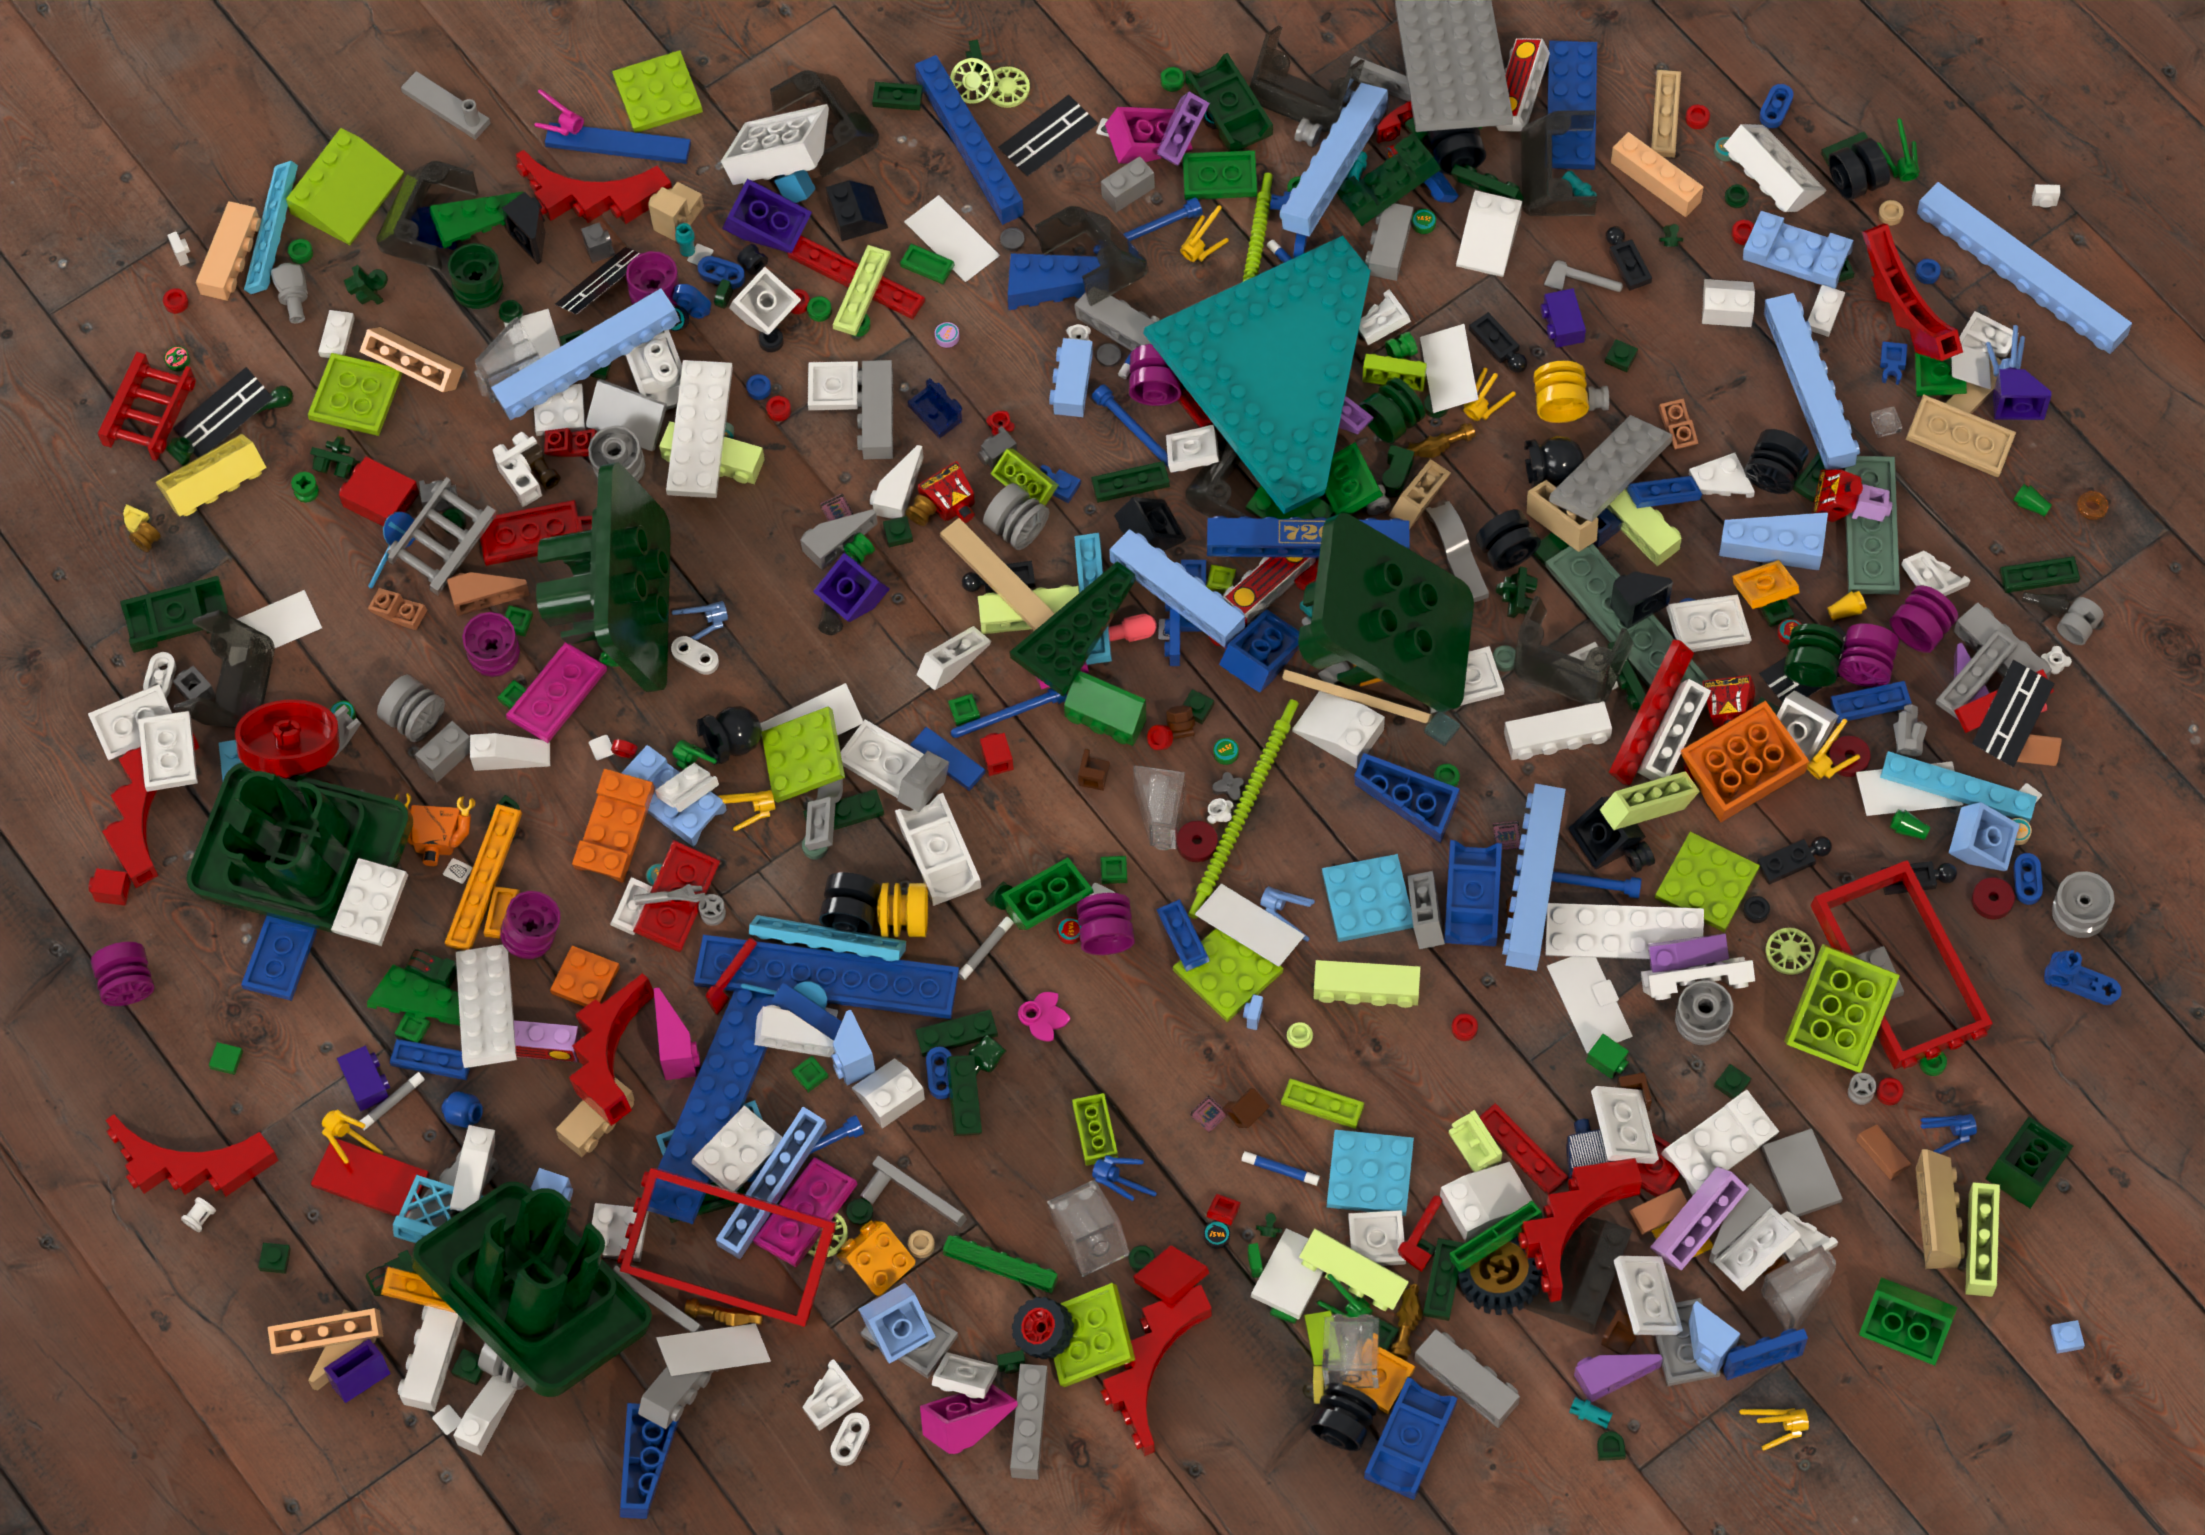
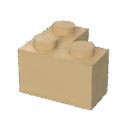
M679 182L669 190L661 187L657 194L651 196L648 203L653 230L676 241L677 226L681 223L691 225L703 209L702 194Z

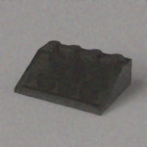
M1586 1218L1573 1232L1564 1247L1560 1261L1563 1284L1561 1301L1550 1302L1548 1292L1544 1293L1542 1286H1538V1295H1532L1533 1301L1529 1305L1524 1302V1309L1593 1335L1617 1275L1613 1260L1618 1256L1625 1255L1632 1230L1607 1220Z

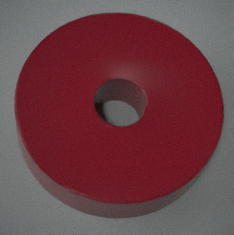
M1843 736L1833 742L1828 755L1833 762L1831 768L1848 759L1845 756L1846 754L1860 755V759L1836 773L1845 777L1857 776L1856 772L1867 769L1871 754L1868 745L1862 739L1855 736Z
M1192 821L1183 825L1177 834V849L1184 859L1190 862H1204L1210 859L1213 853L1216 852V847L1218 846L1217 833L1208 823ZM1199 839L1202 842L1200 844H1194L1193 840Z
M1994 877L1981 880L1975 886L1972 894V905L1975 911L1982 917L1992 920L2001 919L2008 915L2015 900L2012 887L2006 881ZM1989 896H1995L1997 901H1991Z

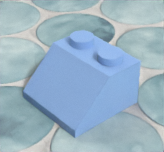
M1982 802L1961 807L1949 854L1969 865L2006 871L2020 824Z
M848 1010L833 1042L835 1054L831 1055L837 1077L839 1079L844 1078L847 1086L875 1072L873 1054L852 1011Z
M906 1283L901 1284L858 1309L870 1334L889 1364L936 1337L915 1293Z
M1696 1301L1693 1304L1688 1322L1693 1357L1697 1360L1696 1363L1701 1369L1706 1372L1711 1371L1716 1375L1725 1364L1730 1350L1737 1346L1740 1333Z

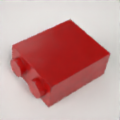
M366 456L361 463L355 466L353 475L348 482L341 486L339 491L343 507L381 526H384L386 519L395 512L406 513L419 494L415 480Z

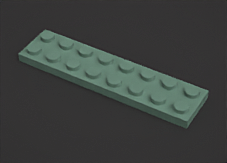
M1593 543L1580 552L1569 546L1547 560L1545 567L1610 643L1616 640L1619 642L1634 672L1650 688L1674 639L1654 615L1649 616L1629 629L1624 626L1610 607L1613 583L1620 575ZM1691 659L1680 683L1690 679L1703 686V681L1709 679Z

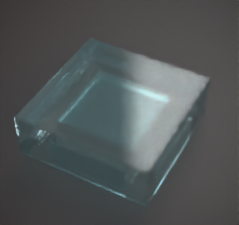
M1438 712L1426 726L1424 733L1443 746H1446L1459 730L1460 724L1444 713Z

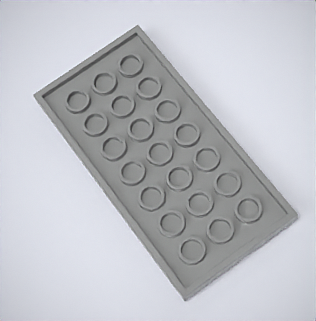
M1395 0L1416 132L1512 125L1513 114L1492 1Z

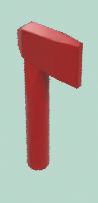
M752 938L746 941L716 984L711 986L705 996L716 1015L720 1013L729 1000L723 990L757 945V942Z
M1437 1195L1431 1199L1408 1241L1402 1242L1398 1248L1399 1256L1420 1272L1425 1268L1431 1254L1417 1247L1442 1203V1198Z

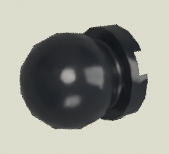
M1555 436L1547 439L1541 446L1537 443L1536 439L1524 442V450L1529 449L1530 459H1525L1528 481L1532 483L1531 489L1545 480L1552 485H1560L1584 461L1581 448L1568 437Z
M742 706L727 707L719 712L716 717L708 714L698 719L696 724L698 737L703 735L707 746L702 748L704 753L717 760V763L714 765L727 762L730 755H746L756 748L762 733L758 716Z

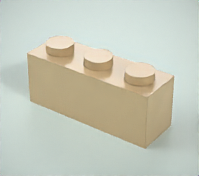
M1547 480L1530 489L1527 495L1528 515L1578 552L1597 541V517L1591 522L1549 502L1550 494L1556 487Z
M615 1078L616 1084L623 1091L632 1108L635 1101L632 1090ZM582 1100L555 1130L559 1140L583 1157L587 1152L590 1153L596 1148L600 1137L604 1133H609L616 1123L612 1126L609 1125Z

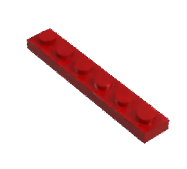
M1673 639L1609 770V773L1624 785H1631L1694 655V652L1680 640Z

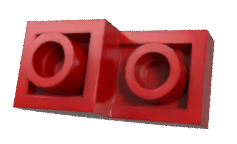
M1411 101L1393 110L1377 126L1376 135L1378 143L1392 141L1397 136H1400L1401 126L1405 125V122L1413 117Z
M569 428L545 431L544 453L560 457L589 456L588 447L597 431L590 429L571 432Z

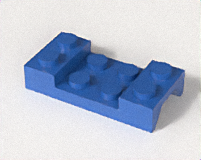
M1450 840L1445 943L1496 946L1502 843H1496L1487 848L1465 847L1456 840Z
M1407 1377L1365 1470L1364 1479L1415 1500L1426 1470L1455 1410L1458 1398L1454 1396H1440L1422 1388L1412 1378Z

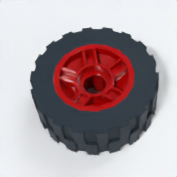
M1035 1297L1033 1300H1028L1023 1306H1020L1019 1311L1013 1318L1014 1322L1012 1324V1336L1016 1341L1017 1347L1021 1348L1024 1353L1040 1359L1055 1358L1056 1355L1063 1353L1064 1349L1069 1346L1070 1339L1073 1338L1074 1323L1072 1322L1071 1313L1067 1311L1068 1309L1046 1297ZM1043 1324L1046 1325V1328H1045L1044 1332H1043Z

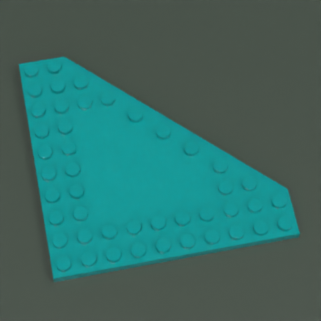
M1344 236L1146 326L1143 332L1283 514L1324 495L1327 487L1371 272Z

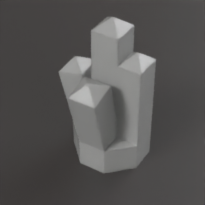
M1912 703L1904 706V711L1899 713V721L1893 724L1897 744L1896 754L1906 757L1922 755L1923 740L1927 730V726L1922 721L1917 722L1918 707Z

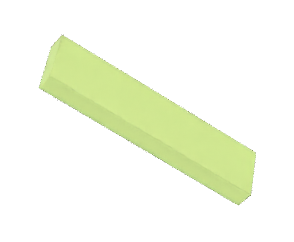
M867 245L834 320L833 329L854 336L857 335L891 257L890 251Z

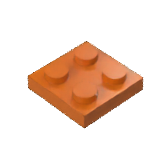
M571 946L550 992L553 995L584 1007L595 999L602 1004L620 969V965L617 962Z

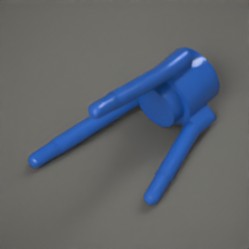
M1972 1114L1921 1119L1922 1129L1950 1126L1953 1136L1959 1137L1933 1151L1939 1154L1961 1143L1970 1142L1969 1136L1975 1135L1977 1132L1976 1122Z
M1106 1155L1104 1160L1098 1159L1094 1165L1092 1176L1096 1179L1095 1181L1104 1184L1130 1201L1134 1200V1196L1115 1185L1114 1182L1121 1183L1151 1196L1157 1195L1153 1190L1119 1177L1120 1169L1116 1167V1164L1142 1165L1144 1163L1142 1159L1115 1158Z

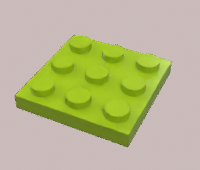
M680 50L612 71L634 133L703 112Z
M331 353L308 412V418L312 421L379 436L403 373L387 365Z
M827 706L762 731L771 790L774 801L777 803L845 778L833 709Z
M1690 832L1655 894V899L1674 908L1704 909V923L1725 933L1754 880L1760 865Z
M1217 928L1201 941L1209 957V962L1187 972L1181 960L1173 966V971L1226 1022L1230 1021L1245 1007L1246 1002L1250 1003L1253 995H1259L1283 973L1281 966L1278 967Z
M1110 1283L1060 1303L1068 1309V1313H1071L1072 1322L1074 1323L1073 1338L1070 1339L1069 1346L1064 1349L1063 1353L1056 1355L1054 1358L1060 1386H1070L1135 1360L1116 1284Z

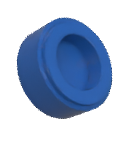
M1923 259L1916 266L1915 276L1921 283L1933 284L1939 279L1940 265L1935 260Z
M757 374L748 379L746 388L748 395L752 399L763 400L770 395L771 383L766 376Z

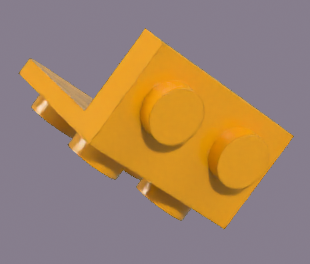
M875 1220L874 1222L869 1221L860 1229L861 1233L855 1239L847 1240L840 1247L842 1251L836 1256L843 1264L851 1265L874 1295L881 1296L915 1265V1259L885 1222Z

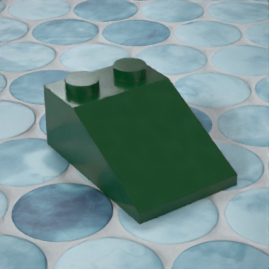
M2028 1117L1997 1159L1985 1179L1992 1184L2000 1185L2002 1191L2031 1209L2074 1146L2031 1117Z

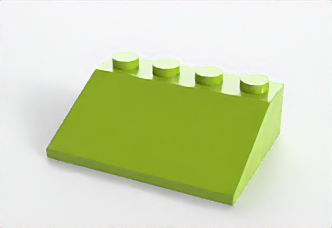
M340 128L286 198L290 214L351 245L403 177L404 171L363 139Z
M1822 944L1784 1042L1789 1046L1861 1073L1900 975Z

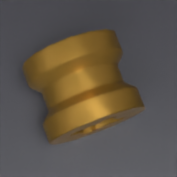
M917 495L913 500L914 504L909 506L905 513L914 523L925 526L928 522V517L936 512L937 507L925 496Z
M142 521L139 524V529L136 532H132L129 538L139 549L149 552L152 548V543L158 541L161 535L152 525Z

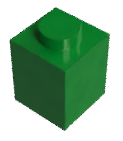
M1602 1034L1589 1051L1586 1062L1610 1079H1613L1616 1073L1621 1075L1628 1066L1629 1061H1627L1629 1051L1605 1034Z

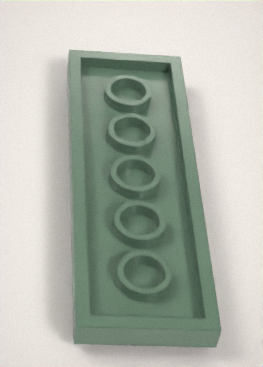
M1857 456L1856 465L1846 467L1844 471L1860 476L1862 479L1861 483L1864 485L1890 491L1889 501L1892 502V509L1889 517L1885 516L1883 522L1861 516L1853 519L1852 513L1845 516L1848 593L1859 591L1861 594L1899 595L1895 457Z

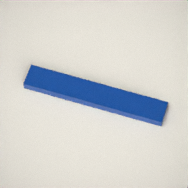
M549 122V125L561 127L559 123ZM582 126L577 134L569 132L567 136L559 132L547 130L545 147L687 164L691 139Z

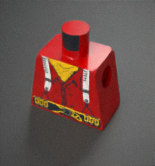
M957 461L918 484L919 495L925 496L937 507L936 513L943 520L949 521L958 516L964 523H967L975 516V513L970 508L975 504L974 492Z
M1821 470L1812 514L1828 513L1827 521L1833 523L1854 512L1858 495L1863 491L1861 477L1844 470Z
M1751 675L1703 681V687L1711 690L1707 699V705L1714 727H1721L1753 708L1755 686Z

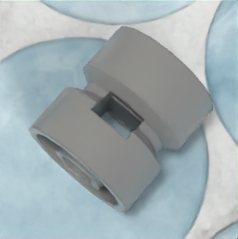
M2078 597L2070 606L2068 613L2058 623L2057 630L2070 643L2084 645L2091 636L2093 629L2103 619L2104 613L2095 602L2084 597Z

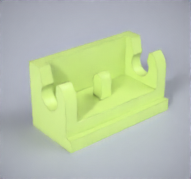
M1475 1110L1452 1124L1453 1128L1449 1130V1135L1473 1172L1493 1167L1501 1162L1502 1152Z

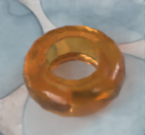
M2097 491L2083 493L2077 502L2080 514L2090 520L2102 518L2109 508L2106 497ZM2089 501L2096 502L2100 508L2096 510L2090 509L2086 503Z

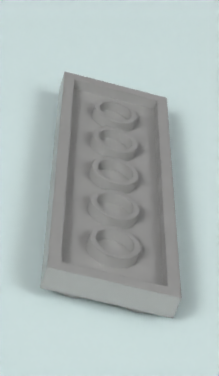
M1630 415L1550 494L1549 502L1592 522L1672 442L1673 434Z

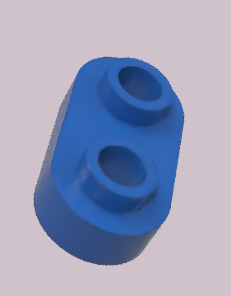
M1777 84L1770 89L1759 116L1761 124L1765 127L1777 128L1783 123L1793 101V91L1789 86Z
M706 256L698 263V273L704 281L719 285L720 281L725 279L731 282L732 289H737L744 284V270L736 263L714 256ZM708 270H714L712 273H707ZM731 277H736L735 280H729Z
M679 284L674 287L673 300L685 308L693 318L701 319L710 314L711 301L698 289L687 284Z
M2024 853L2016 858L2013 867L2015 894L2021 903L2032 905L2040 900L2043 892L2041 863L2035 855ZM2022 867H2028L2031 871L2026 872ZM2029 890L2033 895H2026L2024 891Z
M935 1047L926 1056L929 1091L937 1099L950 1097L946 1058L952 1055L944 1047ZM937 1060L944 1061V1064L938 1066L935 1064V1062ZM940 1084L947 1086L944 1090L937 1088Z

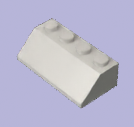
M1741 124L1724 144V147L1729 152V157L1745 168V174L1755 179L1760 184L1759 188L1761 191L1771 196L1776 201L1775 205L1783 212H1798L1826 192V189L1764 125Z

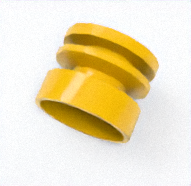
M1555 361L1540 366L1534 372L1533 380L1535 383L1534 389L1537 394V414L1541 419L1552 423L1575 421L1588 412L1589 401L1586 391V374L1582 365L1572 361Z
M882 883L877 906V917L882 937H889L890 925L894 926V937L900 936L902 926H907L909 937L927 936V883H909L907 895H902L900 883H895L894 895H890V884Z

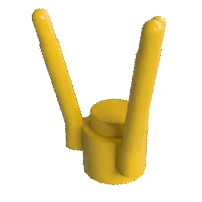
M1218 205L1202 227L1205 216H1200L1187 240L1181 246V254L1190 262H1195L1197 259L1202 262L1206 256L1229 241L1228 238H1225L1204 251L1205 244L1200 239L1216 218L1222 206Z
M1486 367L1483 368L1476 382L1477 393L1488 369ZM1494 373L1478 395V400L1464 404L1465 408L1463 411L1472 420L1480 421L1481 418L1487 420L1490 414L1516 395V392L1512 391L1488 409L1489 403L1484 397L1498 377L1497 373Z
M1847 719L1841 721L1820 751L1809 762L1807 770L1815 778L1820 780L1825 775L1830 779L1836 772L1860 759V755L1857 754L1831 768L1833 762L1826 755L1833 742L1839 738V733L1847 723Z
M771 790L757 793L717 795L725 804L752 801L754 811H760L759 814L734 826V831H738L762 818L770 817L769 811L775 810V802Z
M338 1109L330 1111L323 1118L322 1127L325 1129L322 1131V1134L329 1139L345 1164L349 1163V1159L334 1136L343 1137L348 1133L370 1150L383 1155V1151L352 1130L348 1124L351 1123L360 1128H365L366 1125L343 1114Z
M1795 1408L1739 1410L1741 1415H1777L1758 1418L1757 1423L1783 1422L1785 1431L1790 1430V1433L1763 1445L1762 1450L1770 1449L1792 1438L1802 1437L1801 1431L1809 1429L1808 1416L1804 1408L1797 1410Z

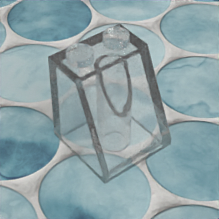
M518 317L514 318L475 360L477 370L474 371V374L478 381L477 386L483 397L488 396L491 404L498 401L491 387L540 359L537 350Z
M1134 765V793L1150 846H1155L1159 850L1176 849L1177 834L1180 828L1185 799V772Z
M1095 1180L1047 1201L1052 1220L1082 1277L1129 1256L1130 1252L1120 1219Z
M1822 1245L1770 1272L1765 1277L1761 1293L1785 1331L1795 1328L1797 1331L1830 1286L1836 1268V1261L1831 1252L1825 1251Z
M1343 1314L1325 1317L1322 1361L1324 1386L1326 1387L1329 1383H1339L1352 1388H1379V1318L1368 1314L1359 1315L1358 1317H1347Z

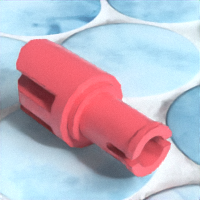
M1148 614L1126 617L1122 624L1109 627L1110 642L1126 639L1130 643L1147 639L1155 633L1157 623Z

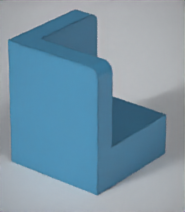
M805 170L795 171L787 176L782 174L775 179V183L782 196L794 203L808 199L815 190V186Z

